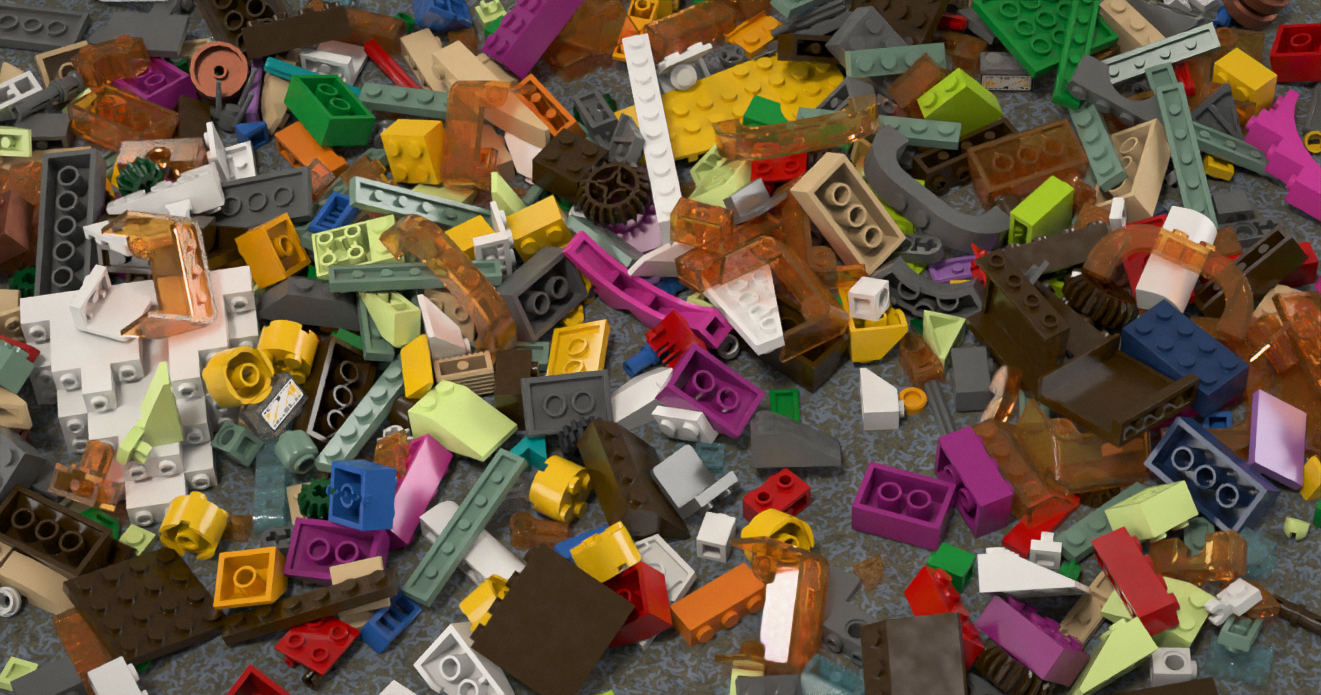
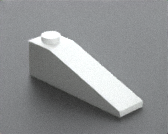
M215 162L181 173L180 178L176 182L172 183L171 181L166 182L164 180L156 183L155 186L150 188L151 192L146 193L145 190H139L109 202L106 210L108 214H167L165 205L190 199L193 211L189 214H198L204 211L205 214H212L221 210V206L225 203V197Z
M470 621L450 624L414 663V667L430 688L438 694L444 691L448 695H515L502 668L471 648L474 641L469 638L472 634L470 630L472 623Z

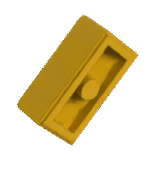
M426 334L420 335L400 351L405 395L409 399H422L431 390L434 383Z

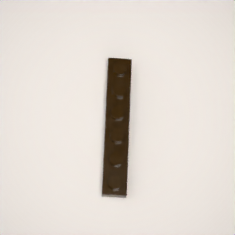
M394 567L376 570L371 574L355 579L350 578L342 583L320 587L312 592L291 596L272 604H264L246 612L234 613L226 618L222 638L225 644L229 646L396 596L399 575Z

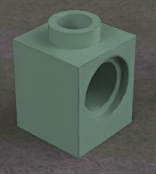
M226 420L210 445L228 459L249 467L264 442L246 428Z

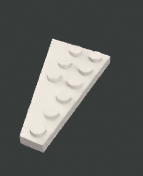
M766 242L689 270L692 282L758 356L771 353L785 345Z

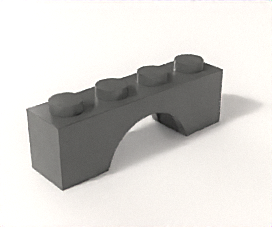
M1086 53L1084 54L1065 87L1073 97L1094 104L1097 110L1118 117L1119 121L1127 126H1137L1156 118L1163 125L1156 94L1142 101H1134L1123 97L1114 89L1110 81V66Z

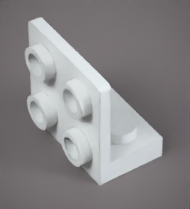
M334 40L320 43L317 50L303 47L299 54L302 68L321 75H338L344 83L350 85L354 84L369 58L364 52V47Z
M496 201L490 202V209L495 233L473 238L475 260L500 259L503 280L513 274L512 266L516 265L514 251L512 248H509V246L514 245L511 230L505 229L507 221L504 210H498Z

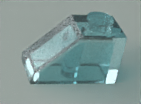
M1245 526L1213 564L1210 583L1214 586L1234 583L1239 578L1246 582L1258 581L1265 572L1269 574L1274 569L1278 560L1275 557L1277 544Z

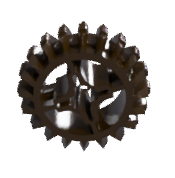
M615 158L610 164L603 161L601 167L598 168L593 165V172H585V180L579 181L580 188L577 190L580 209L587 220L591 219L594 225L600 223L604 229L609 224L616 229L620 223L627 227L629 220L637 222V214L645 215V207L650 206V198H652L650 179L647 177L645 170L642 167L639 168L635 162L629 164L624 159L618 163ZM595 199L601 200L602 203L595 201Z
M1073 269L1071 274H1068L1061 290L1065 299L1075 306L1078 311H1081L1085 316H1089L1094 321L1100 322L1102 325H1108L1110 328H1124L1128 322H1131L1137 309L1136 302L1128 291L1114 283L1113 280L1106 278L1105 275L1102 276L1090 269Z
M988 638L983 643L985 649L974 661L976 669L987 677V680L994 683L995 686L1010 695H1051L1053 693L1052 690L1056 683L1041 679L993 639Z

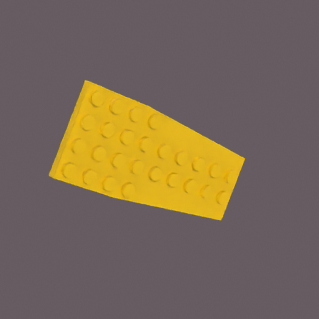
M778 52L700 79L687 90L674 89L661 94L674 161L687 158L688 162L698 160V155L707 153L724 135L729 137L732 145H736L738 150L746 148V137L741 135L743 115L754 95L780 103L784 117L795 125L799 107L815 109L845 77L835 64L777 61ZM635 105L614 112L618 121L621 113L632 117L640 130ZM643 153L639 164L647 170L645 154Z

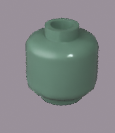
M288 430L281 434L274 451L286 471L298 474L310 471L315 466L314 460L318 457L319 453L312 439L302 430Z

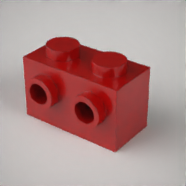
M785 467L777 474H772L763 485L756 490L750 491L742 500L743 518L750 523L756 515L771 508L795 517L811 505V487Z

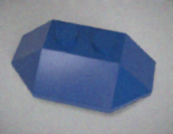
M413 0L412 6L416 24L421 29L429 28L431 32L434 30L442 33L470 28L472 25L469 8L464 0Z

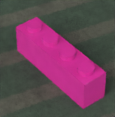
M429 433L410 442L396 469L397 486L395 488L393 529L385 530L391 538L389 551H394L401 547L405 548L414 540V531L420 523L419 517L427 512L426 508L429 502L438 493L437 486L440 480L446 476L450 469L448 465L453 454Z

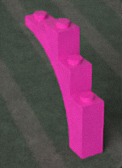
M1290 89L1285 97H1278L1269 111L1263 108L1258 117L1252 115L1245 127V130L1249 132L1244 141L1266 154L1265 159L1268 160V163L1264 169L1265 172L1287 183L1285 188L1289 192L1284 201L1321 221V167L1304 147L1297 132L1294 111L1300 94Z
M578 231L562 251L596 287L594 291L610 308L628 309L647 328L657 326L675 309L679 315L686 319L689 328L697 338H700L705 343L706 348L717 349L733 328L716 308L684 301L653 286L639 276H630L627 272L628 268L609 255L584 231Z

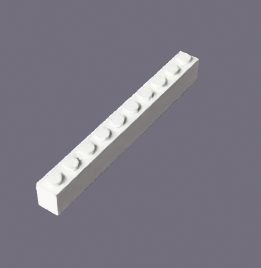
M646 33L622 38L639 128L645 139L643 149L662 244L665 245L667 243H675L689 231L649 36Z

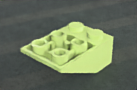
M393 214L311 234L318 279L329 280L328 266L406 263L402 237Z

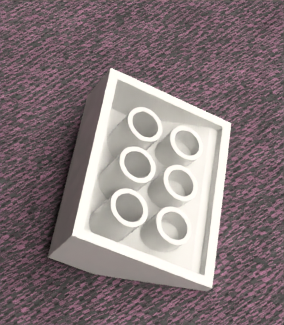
M1005 547L986 548V554H977L979 590L982 594L994 597L995 594L1008 597L1011 594L1016 598L1091 594L1090 587L1019 557V554L1010 552Z

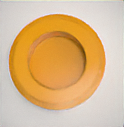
M909 387L902 390L898 395V400L904 401L905 414L918 415L927 407V396L919 388Z

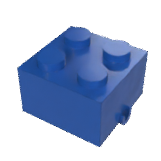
M363 459L332 461L331 484L326 488V493L330 496L328 521L361 531L393 529L395 488L397 486L396 468ZM331 488L335 489L334 493L330 492Z

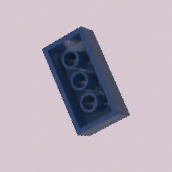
M1165 299L1122 329L1120 351L1175 381L1189 373L1200 378L1197 401L1190 407L1203 418L1212 414L1246 389L1250 365Z
M1178 416L1143 463L1167 484L1185 480L1196 509L1232 539H1246L1282 492L1193 418Z

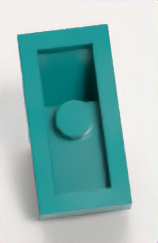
M545 435L525 437L509 451L526 460L527 467L521 475L526 474L530 465L542 472L548 466V464L544 463L547 460Z

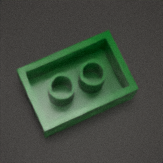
M292 75L284 103L319 145L328 148L332 146L353 147L355 145H367L375 117L338 75Z

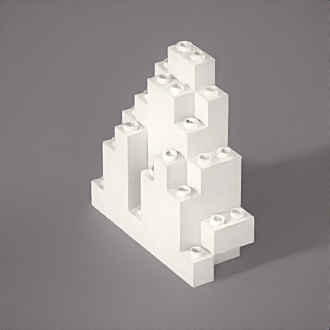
M250 266L207 271L194 277L173 276L111 285L112 287L151 297V307L128 341H120L76 329L69 305L72 297L77 295L79 290L20 298L21 327L26 344L41 351L34 362L35 367L29 375L38 405L55 404L58 402V419L68 452L84 453L92 450L95 466V486L100 503H116L126 499L130 523L133 525L148 526L152 523L162 522L171 501L175 497L189 495V490L191 489L203 490L218 485L215 448L210 444L214 439V432L219 431L226 420L238 425L240 407H220L209 394L206 382L202 377V372L207 367L210 359L222 350L240 346L257 348L261 332L256 313ZM160 362H166L181 418L184 441L152 447L149 452L150 456L144 465L131 457L127 465L124 466L115 460L118 448L134 425L137 426V419H142L140 406ZM143 436L142 441L147 443L146 437Z

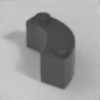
M901 256L878 267L870 277L888 280L890 301L911 311V314L922 318L924 317V310L966 319L981 311L985 289L978 277L957 284L934 282L913 271Z

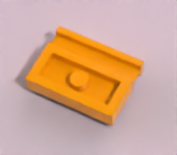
M762 10L725 34V42L739 45L744 49L745 56L752 60L768 49V43L778 39V36L772 37L770 31L784 24L772 16L768 17L765 11Z

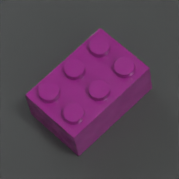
M971 426L939 437L934 472L938 479L957 484L955 507L974 537L977 539L1007 527L1009 515L1011 514L1014 490L1008 480L1005 481L1001 476L997 461L993 457H989L982 437L976 435Z
M870 461L852 504L851 528L937 551L956 506L957 484Z
M995 594L975 623V626L1041 679L1071 686L1091 656L1082 649L1084 644L1070 634L1065 636L1059 631L1061 626L1047 616L1042 618L1036 613L1038 607L1024 598L1019 600L1011 594L1008 597Z

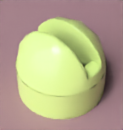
M1286 517L1284 533L1288 539L1291 538L1292 532L1296 533L1295 541L1302 540L1308 533L1310 523Z

